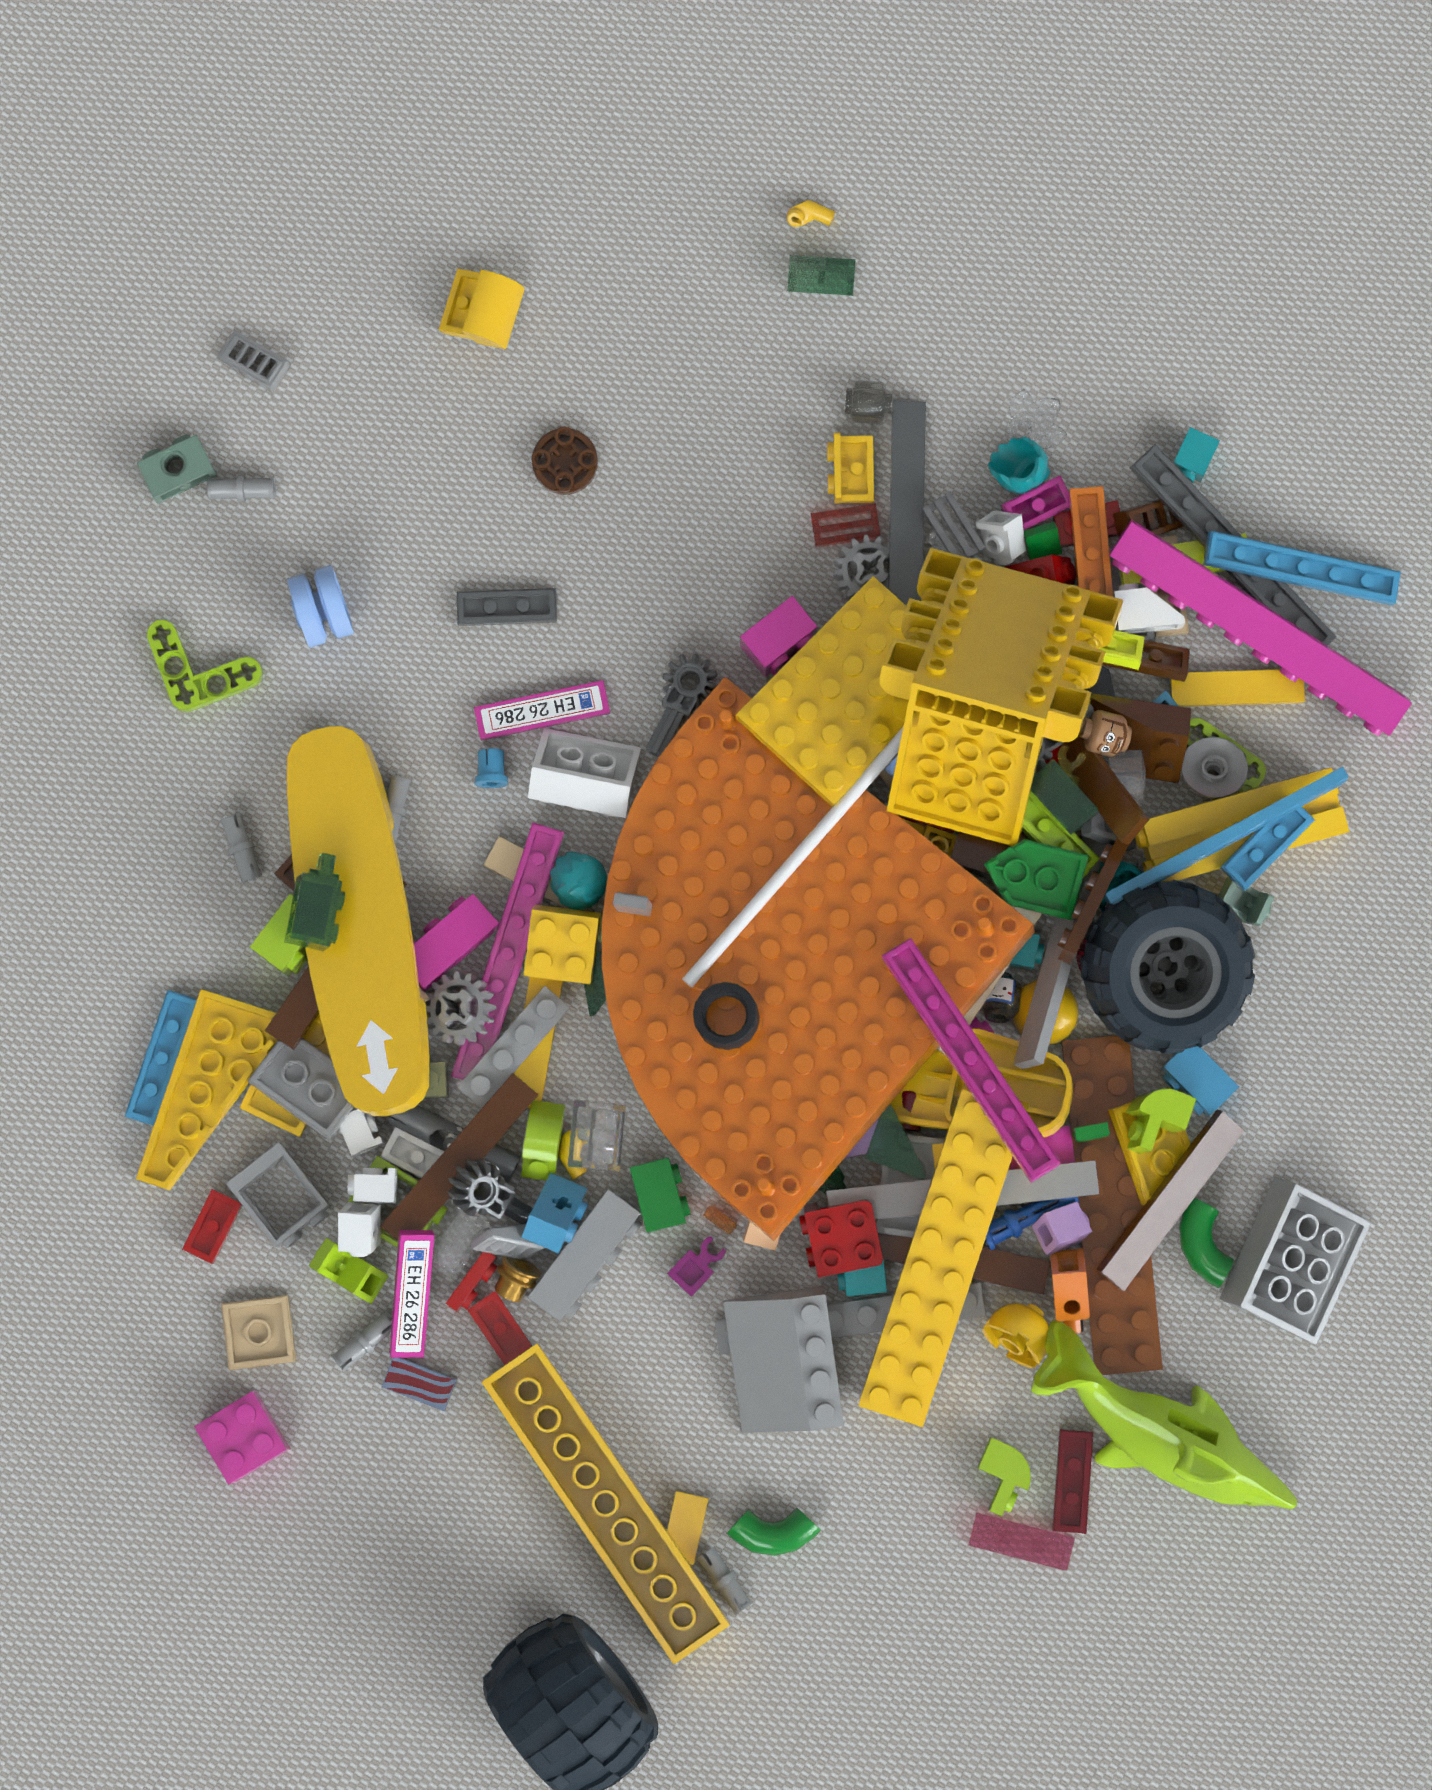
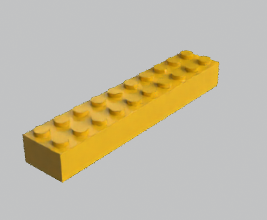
M963 1083L858 1405L859 1407L920 1427L924 1425L1013 1157L965 1083ZM1019 1100L1025 1110L1028 1111L1029 1103Z
M535 1344L481 1382L673 1664H676L730 1626V1622L540 1344Z

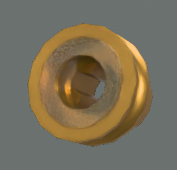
M502 1256L503 1263L497 1266L500 1277L494 1287L495 1291L505 1299L520 1302L527 1288H535L536 1279L540 1278L542 1273L535 1265L525 1259Z

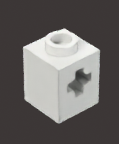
M348 1202L338 1212V1251L349 1252L354 1257H364L371 1254L381 1244V1205Z

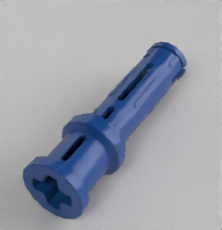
M1078 1197L1037 1201L1014 1212L1012 1209H1006L1003 1211L1002 1216L991 1221L985 1242L990 1251L995 1249L996 1244L1013 1236L1015 1238L1020 1237L1023 1229L1033 1225L1044 1213L1074 1202L1079 1203ZM1058 1200V1202H1056V1203H1054V1204H1052V1205H1050V1206H1048V1207H1046V1208H1044V1209H1042V1210H1040V1211H1038V1212L1032 1214L1034 1211H1036V1210H1038V1209H1040V1208H1042V1207H1044V1206H1046V1205H1048V1204H1050V1203H1052V1202ZM1005 1227L1004 1229L993 1234V1232Z

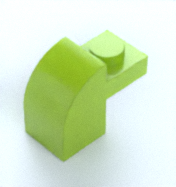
M1174 1089L1155 1090L1135 1098L1126 1113L1137 1117V1120L1131 1124L1128 1131L1130 1141L1127 1149L1138 1154L1152 1151L1159 1128L1172 1133L1186 1130L1196 1098Z
M534 1100L531 1104L523 1146L521 1177L547 1181L550 1173L556 1175L558 1151L564 1123V1104Z
M327 1237L309 1264V1267L336 1282L370 1304L373 1303L389 1277L388 1274L361 1257L351 1256L349 1252L338 1251V1243L333 1242Z
M990 1437L977 1469L1001 1479L988 1511L1003 1516L1004 1511L1011 1512L1018 1494L1013 1492L1015 1485L1028 1491L1031 1473L1025 1457L1017 1449Z

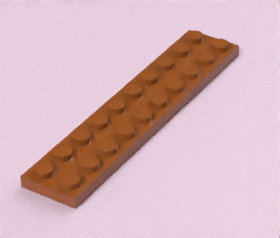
M1118 1036L1065 1040L1061 1042L1063 1062L1067 1065L1073 1082L1069 1124L1075 1163L1095 1161L1099 1186L1098 1195L1078 1197V1204L1087 1215L1092 1230L1081 1244L1084 1249L1093 1362L1102 1375L1163 1370L1151 1256L1125 1291L1118 1289L1096 1270L1144 1207L1140 1203L1108 1111L1132 1102L1135 1099L1130 1044ZM1108 1122L1110 1134L1107 1137L1079 1143L1074 1142L1072 1133L1074 1128Z

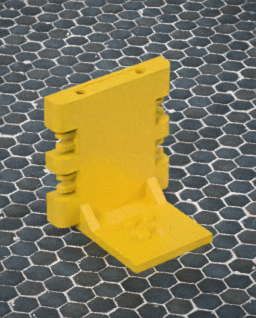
M930 548L920 571L917 584V592L922 601L909 598L901 623V632L906 640L893 638L880 674V685L885 692L892 696L909 700L887 812L1013 846L1020 839L1043 738L1060 742H1070L1077 738L1092 693L1084 689L1094 686L1098 680L1106 651L1099 650V648H1103L1111 642L1121 613L1123 599L1082 589L1076 585H1067L989 564L979 559H971Z

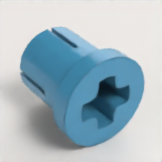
M487 749L479 750L478 775L475 776V786L481 788H501L507 786L508 777L504 775V751L488 749L487 753Z

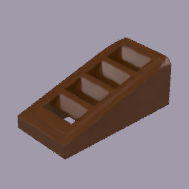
M1159 499L1113 513L1118 538L1131 519L1143 526L1140 513L1143 515L1146 529L1156 535L1183 527V524L1170 511L1171 523H1168L1164 504ZM1152 509H1155L1156 517H1157L1158 524H1159L1158 527H1157V525H1156V521H1155V517H1154V514H1153V510H1152Z

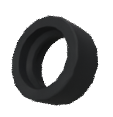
M722 982L711 985L702 991L695 1002L693 1010L696 1029L704 1041L715 1048L724 1050L739 1048L749 1042L758 1029L760 1017L757 1004L750 993L738 984ZM726 996L739 1000L746 1011V1020L742 1028L735 1034L727 1036L719 1035L712 1031L706 1018L707 1010L711 1003L718 998Z

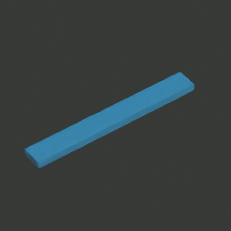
M1344 767L1331 772L1105 893L1103 899L1106 904L1114 905L1123 900L1122 895L1137 887L1142 890L1155 882H1161L1343 785L1348 780V774Z

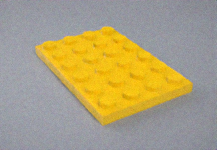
M874 576L736 714V719L832 807L857 782L873 760L904 726L909 701L888 694L880 685L882 665L893 638L906 640L901 632V623L906 605Z

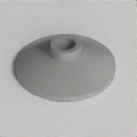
M1208 737L1200 739L1188 747L1185 752L1181 772L1185 783L1195 793L1206 798L1220 799L1233 795L1241 789L1247 778L1248 763L1244 753L1234 743L1223 738ZM1215 770L1219 775L1212 776L1207 771Z

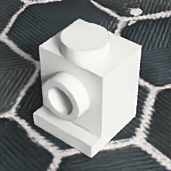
M992 511L976 522V529L981 530L982 543L985 546L983 550L984 557L994 558L996 565L1010 564L1016 557L1026 551L1022 514Z
M355 1107L340 1125L341 1132L353 1157L385 1145L382 1137L375 1138L374 1133L379 1131L374 1117L369 1114L366 1115Z
M362 1168V1174L348 1175V1195H353V1201L356 1203L397 1204L398 1170L388 1168V1175H383L382 1168Z

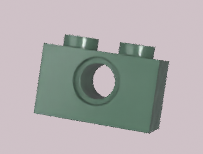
M189 434L180 436L172 442L173 446L162 451L159 448L151 450L142 456L143 460L137 462L157 504L217 476L197 435L192 437ZM178 459L184 462L180 472L175 474L168 472L167 468L171 461Z

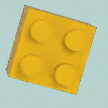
M535 904L531 910L524 976L591 984L594 974L601 913Z

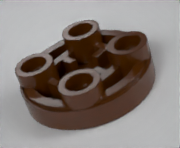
M566 426L559 427L545 434L537 442L531 458L533 471L539 483L547 490L560 495H570L585 489L594 479L598 468L597 452L592 441L582 432Z

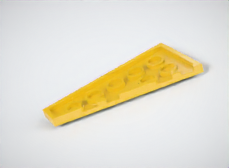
M200 989L136 1180L169 1191L247 1087L249 1084L248 1079L278 1040L265 1032V1029L276 1015L275 1012Z

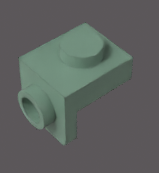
M1228 876L1218 895L1220 899L1232 907L1243 923L1261 926L1262 922L1269 916L1271 904L1274 900V896L1259 892L1251 886L1246 891H1242Z

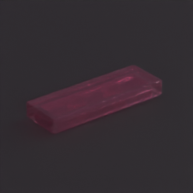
M976 1512L968 1546L1067 1571L1075 1538Z

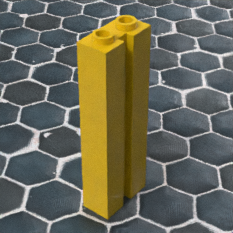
M1332 767L1148 818L1149 821L1135 836L1136 844L1139 849L1143 848L1146 859L1142 863L1143 871L1146 872L1330 774L1333 772ZM1338 787L1302 806L1315 821L1286 850L1350 832L1343 806H1340ZM1253 833L1163 881L1182 880L1221 869L1220 867Z

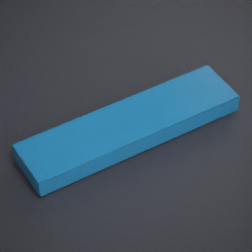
M167 990L125 1117L154 1126L197 999Z

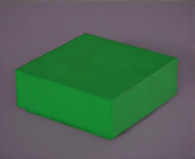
M1055 522L1024 530L1029 560L1062 554Z
M1108 1122L1078 1127L1072 1130L1074 1142L1076 1141V1143L1105 1138L1110 1134Z

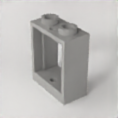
M280 1142L276 1143L226 1183L239 1202L277 1248H280L282 1245L286 1249L302 1237L300 1231L309 1224L315 1227L329 1216L326 1210L331 1205ZM283 1160L313 1197L317 1205L281 1234H278L244 1190Z

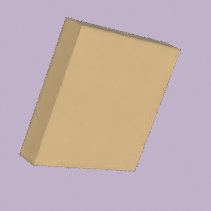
M289 1295L221 1303L229 1370L297 1362Z

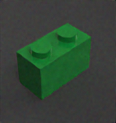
M669 1157L630 1167L647 1234L686 1224L685 1216L691 1215L686 1195L679 1197L676 1184L682 1182L678 1164H671Z

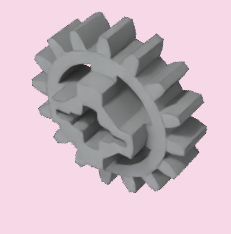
M864 535L863 543L861 544L853 538L850 543L851 549L844 546L841 548L840 554L843 558L835 559L834 565L840 569L834 571L833 578L842 579L837 585V590L843 591L846 589L848 591L845 600L849 601L873 576L888 589L889 574L884 571V566L886 562L889 563V543L886 546L881 545L882 538L880 536L876 538L875 543L870 542L868 535ZM874 552V554L863 555L862 553ZM877 564L875 574L870 573L862 579L864 569L869 570ZM848 565L851 566L850 569L855 572V577L852 582L849 579L847 572Z
M457 971L454 973V979L449 975H443L442 980L444 984L442 985L435 982L432 983L435 993L434 995L427 994L431 1004L426 1006V1012L431 1014V1017L427 1019V1025L436 1026L432 1031L434 1036L441 1037L443 1035L442 1041L451 1044L455 1041V1044L464 1045L466 1039L470 1042H476L477 1032L484 1035L488 1033L484 1024L486 1022L494 1023V1019L488 1016L489 1011L496 1010V1006L488 1002L494 996V993L483 991L487 986L485 981L478 980L476 982L477 976L470 973L464 976V973ZM458 987H467L466 990L462 989L459 993L452 991ZM454 1001L461 1003L459 1007L465 1016L458 1014L460 1010ZM460 1024L467 1026L462 1030H452L453 1027L457 1028Z

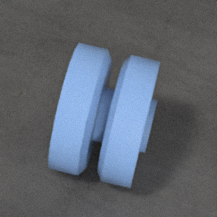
M332 564L315 570L314 578L318 589L313 592L308 577L303 573L287 578L292 597V608L298 626L303 630L309 648L326 643L325 621H328L333 635L338 639L354 634L345 600Z

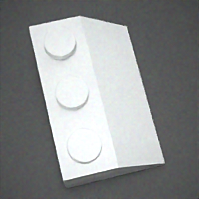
M544 728L532 765L528 798L539 800L543 803H554L578 810L583 809L607 816L626 818L641 748Z

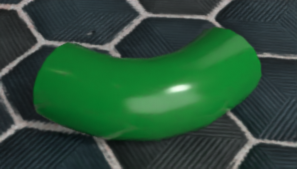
M1194 1198L1183 1212L1180 1221L1181 1250L1191 1269L1209 1284L1219 1288L1226 1279L1234 1259L1220 1251L1213 1241L1212 1229L1219 1211Z
M797 1507L786 1518L776 1522L764 1521L748 1509L726 1534L733 1541L752 1553L778 1556L797 1551L814 1539L821 1529Z

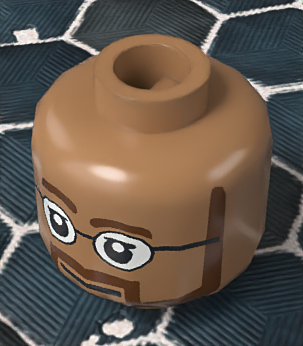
M1096 710L1089 719L1084 718L1079 737L1084 739V746L1087 751L1112 758L1116 757L1120 752L1127 750L1131 740L1132 729L1127 725V720L1122 715L1104 710Z

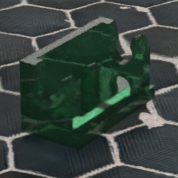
M790 255L787 292L853 296L856 259Z
M1054 759L1033 777L1031 791L1070 835L1076 834L1098 813V807L1092 803Z

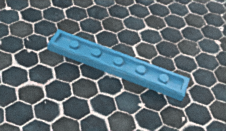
M1215 531L1208 533L1203 561L1205 566L1391 606L1396 604L1401 574L1400 571Z

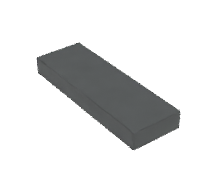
M556 588L456 592L458 626L557 623Z

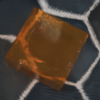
M709 1206L703 1214L704 1218L730 1236L737 1227L736 1222L713 1206Z

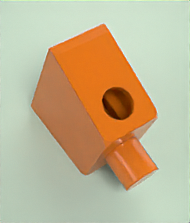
M1084 1249L1061 1250L1050 1254L1056 1321H1063L1064 1324L1078 1334L1084 1331L1083 1320L1090 1318Z

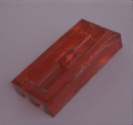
M876 503L810 513L815 548L849 543L853 538L857 541H863L864 535H868L869 539L881 537ZM867 513L871 515L870 519L819 526L818 522ZM868 526L873 527V530L821 538L822 533Z

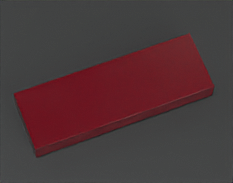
M1059 1429L1052 1531L1087 1534L1094 1432Z

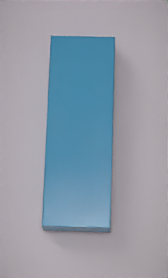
M1300 807L1255 831L1220 867L1221 870L1242 891H1246L1315 819L1303 807Z

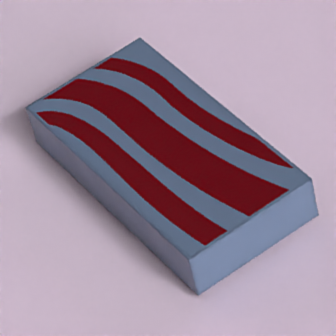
M393 1358L382 1388L445 1411L457 1380L405 1359Z

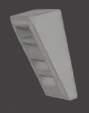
M235 330L217 356L218 360L272 393L290 367L286 359ZM238 342L242 343L243 346L235 359L230 358L229 355ZM250 348L254 352L246 364L243 365L240 362ZM259 355L263 356L264 359L256 371H253L251 369ZM271 361L274 363V366L266 377L262 376L263 371Z
M526 1224L489 1228L470 1243L473 1250L517 1259H530L544 1249L540 1245L521 1238Z

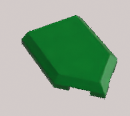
M1023 839L983 864L1004 901L1009 905L1072 920L1071 916L1075 909L1089 855Z

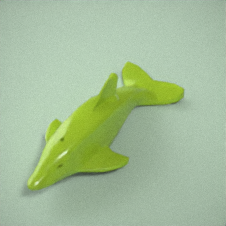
M1051 1321L1045 1342L1047 1358L1034 1375L1031 1392L1036 1395H1052L1072 1387L1075 1388L1089 1414L1112 1439L1095 1454L1096 1463L1109 1468L1143 1467L1170 1484L1221 1504L1247 1505L1250 1507L1276 1506L1285 1509H1294L1297 1506V1499L1291 1490L1241 1443L1227 1415L1211 1395L1200 1386L1195 1385L1191 1389V1406L1161 1395L1137 1392L1118 1386L1103 1377L1080 1337L1069 1326L1061 1321Z

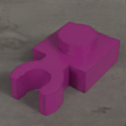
M711 1236L702 1242L701 1252L698 1255L689 1250L667 1273L691 1297L714 1274V1271L708 1265L711 1262L721 1260L726 1254L724 1248L717 1255L708 1253L707 1247L713 1241Z

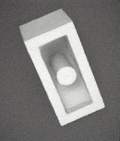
M1125 584L1119 586L1118 591L1113 592V597L1123 599L1121 613L1115 628L1117 631L1138 634L1182 629L1185 624V618L1181 613L1147 587L1139 588L1138 584Z

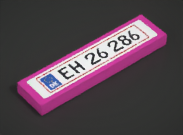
M602 680L474 707L480 740L483 741L610 714L604 681Z
M399 1230L389 1347L391 1358L424 1357L434 1247L433 1230Z

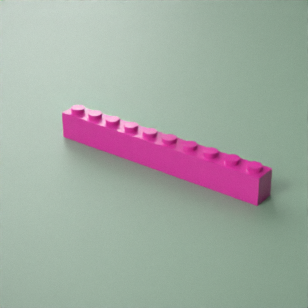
M1130 520L1109 552L1110 556L1114 558L1112 564L1127 574H1129L1130 570H1133L1142 576L1140 582L1154 592L1161 588L1170 594L1167 600L1182 610L1186 606L1198 612L1195 618L1210 628L1216 624L1226 630L1223 635L1238 646L1242 642L1246 643L1254 649L1251 654L1266 664L1270 660L1281 666L1279 672L1290 680L1296 682L1300 678L1309 684L1307 690L1316 697L1324 700L1328 696L1336 701L1337 705L1335 708L1349 718L1356 714L1365 720L1363 726L1375 735L1380 736L1384 732L1390 736L1411 706L1412 702L1408 697L1134 520Z

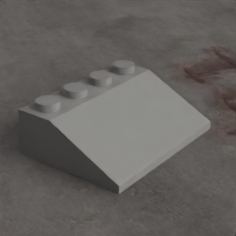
M1274 1177L1220 1296V1300L1317 1345L1371 1222L1296 1183Z
M824 1286L723 1300L742 1433L814 1431L844 1426Z

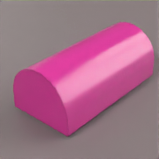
M1061 475L1000 505L1001 511L1022 514L1023 530H1026L1070 508L1069 491Z

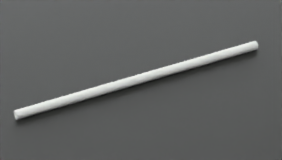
M903 727L873 760L857 782L830 809L682 978L687 985L692 988L896 756L899 751Z

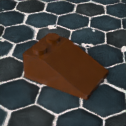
M1092 693L1090 704L1094 711L1104 710L1122 715L1127 720V725L1132 729L1131 740L1125 752H1120L1116 757L1112 758L1103 757L1146 779L1179 783L1189 739L1191 708Z

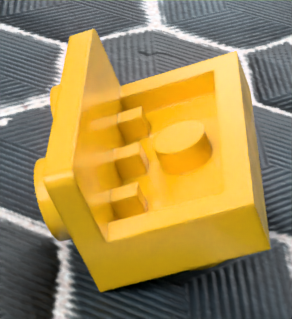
M840 432L834 433L833 442H827V462H834V474H827L828 494H834V504L874 503L873 436H840Z

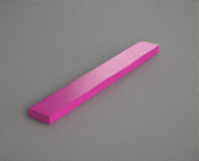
M532 822L482 977V981L487 983L483 991L494 993V996L488 1000L489 1004L496 1006V1010L489 1011L488 1016L494 1019V1023L486 1022L484 1024L488 1033L484 1035L477 1032L476 1042H470L466 1039L465 1044L460 1046L451 1077L464 1080L499 1039L527 952L531 910L535 904L542 905L551 878L550 871L554 868L565 832Z
M910 938L883 954L882 960L1030 1183L1060 1165L1059 1159L913 940Z

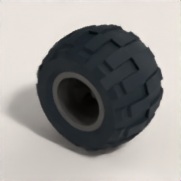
M1173 880L1155 882L1142 890L1137 887L1122 895L1123 900L1114 905L1108 903L1104 906L1106 909L1096 922H1092L1085 938L1087 942L1084 956L1081 957V978L1084 981L1087 993L1086 998L1094 1013L1110 1031L1126 1043L1137 1048L1167 1054L1182 1053L1185 1049L1196 1046L1201 1048L1218 1038L1217 1035L1228 1025L1233 1026L1243 1012L1241 1008L1247 995L1252 993L1255 974L1253 973L1255 953L1251 937L1248 936L1242 924V919L1230 905L1211 891L1193 883ZM1180 937V946L1175 949L1170 948L1169 941ZM1157 942V948L1154 951L1146 952L1152 944ZM1188 955H1194L1196 958L1195 964L1190 968H1186L1184 966V959ZM1163 957L1172 962L1170 969L1165 972L1158 967V962ZM1146 962L1148 970L1145 974L1140 975V964ZM1178 978H1185L1187 983L1185 988L1176 990L1174 986L1175 981ZM1161 981L1162 990L1157 994H1153L1151 991L1152 983Z
M563 1613L556 1619L547 1618L528 1627L503 1648L492 1662V1670L483 1677L484 1696L498 1724L523 1759L553 1790H605L615 1785L634 1770L649 1752L650 1743L657 1738V1717L643 1691L606 1642L577 1616Z

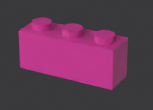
M474 894L470 895L467 899L463 896L459 897L449 906L448 910L451 913L442 920L438 917L432 920L423 929L425 935L416 942L413 940L418 983L424 992L432 986L433 982L436 983L443 975L447 974L498 930L499 922Z

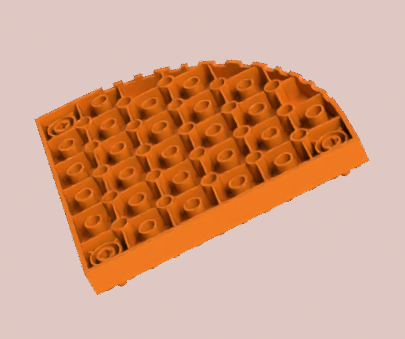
M724 677L680 728L656 760L632 803L616 844L606 884L602 916V971L608 1012L619 1051L639 1096L659 1129L689 1167L703 1181L772 1241H775L939 1047L938 1042L882 960V955L911 938L964 1017L1031 938L1035 930L1033 923L901 817L887 812V806L865 790L692 988L687 985L682 978L832 808L830 804L736 719V714L752 698ZM621 892L646 896L653 905L651 916L618 912L613 906L615 893ZM722 982L738 984L746 989L756 1002L760 1017L758 1029L751 1040L739 1048L730 1050L715 1048L705 1042L696 1029L693 1018L694 1005L702 991L713 984ZM728 996L718 998L711 1003L707 1010V1023L711 1030L719 1035L735 1034L745 1023V1007L736 998Z

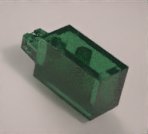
M320 854L316 869L310 868L308 873L303 872L296 878L284 943L320 951L329 948L331 943L335 944L339 931V924L335 923L336 912L342 910L345 900V891H341L342 881L339 880L338 874H333L336 855Z

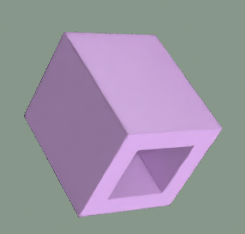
M1078 1202L1046 1212L1032 1225L1046 1256L1080 1244L1092 1232L1089 1219L1081 1210Z

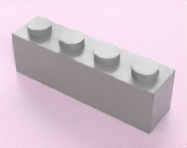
M608 1189L577 1230L571 1243L565 1246L527 1298L559 1322H562L565 1317L571 1320L582 1305L577 1300L585 1290L589 1293L594 1290L602 1279L598 1272L605 1263L609 1266L614 1263L622 1252L618 1245L625 1236L631 1239L642 1225L638 1220L642 1214Z

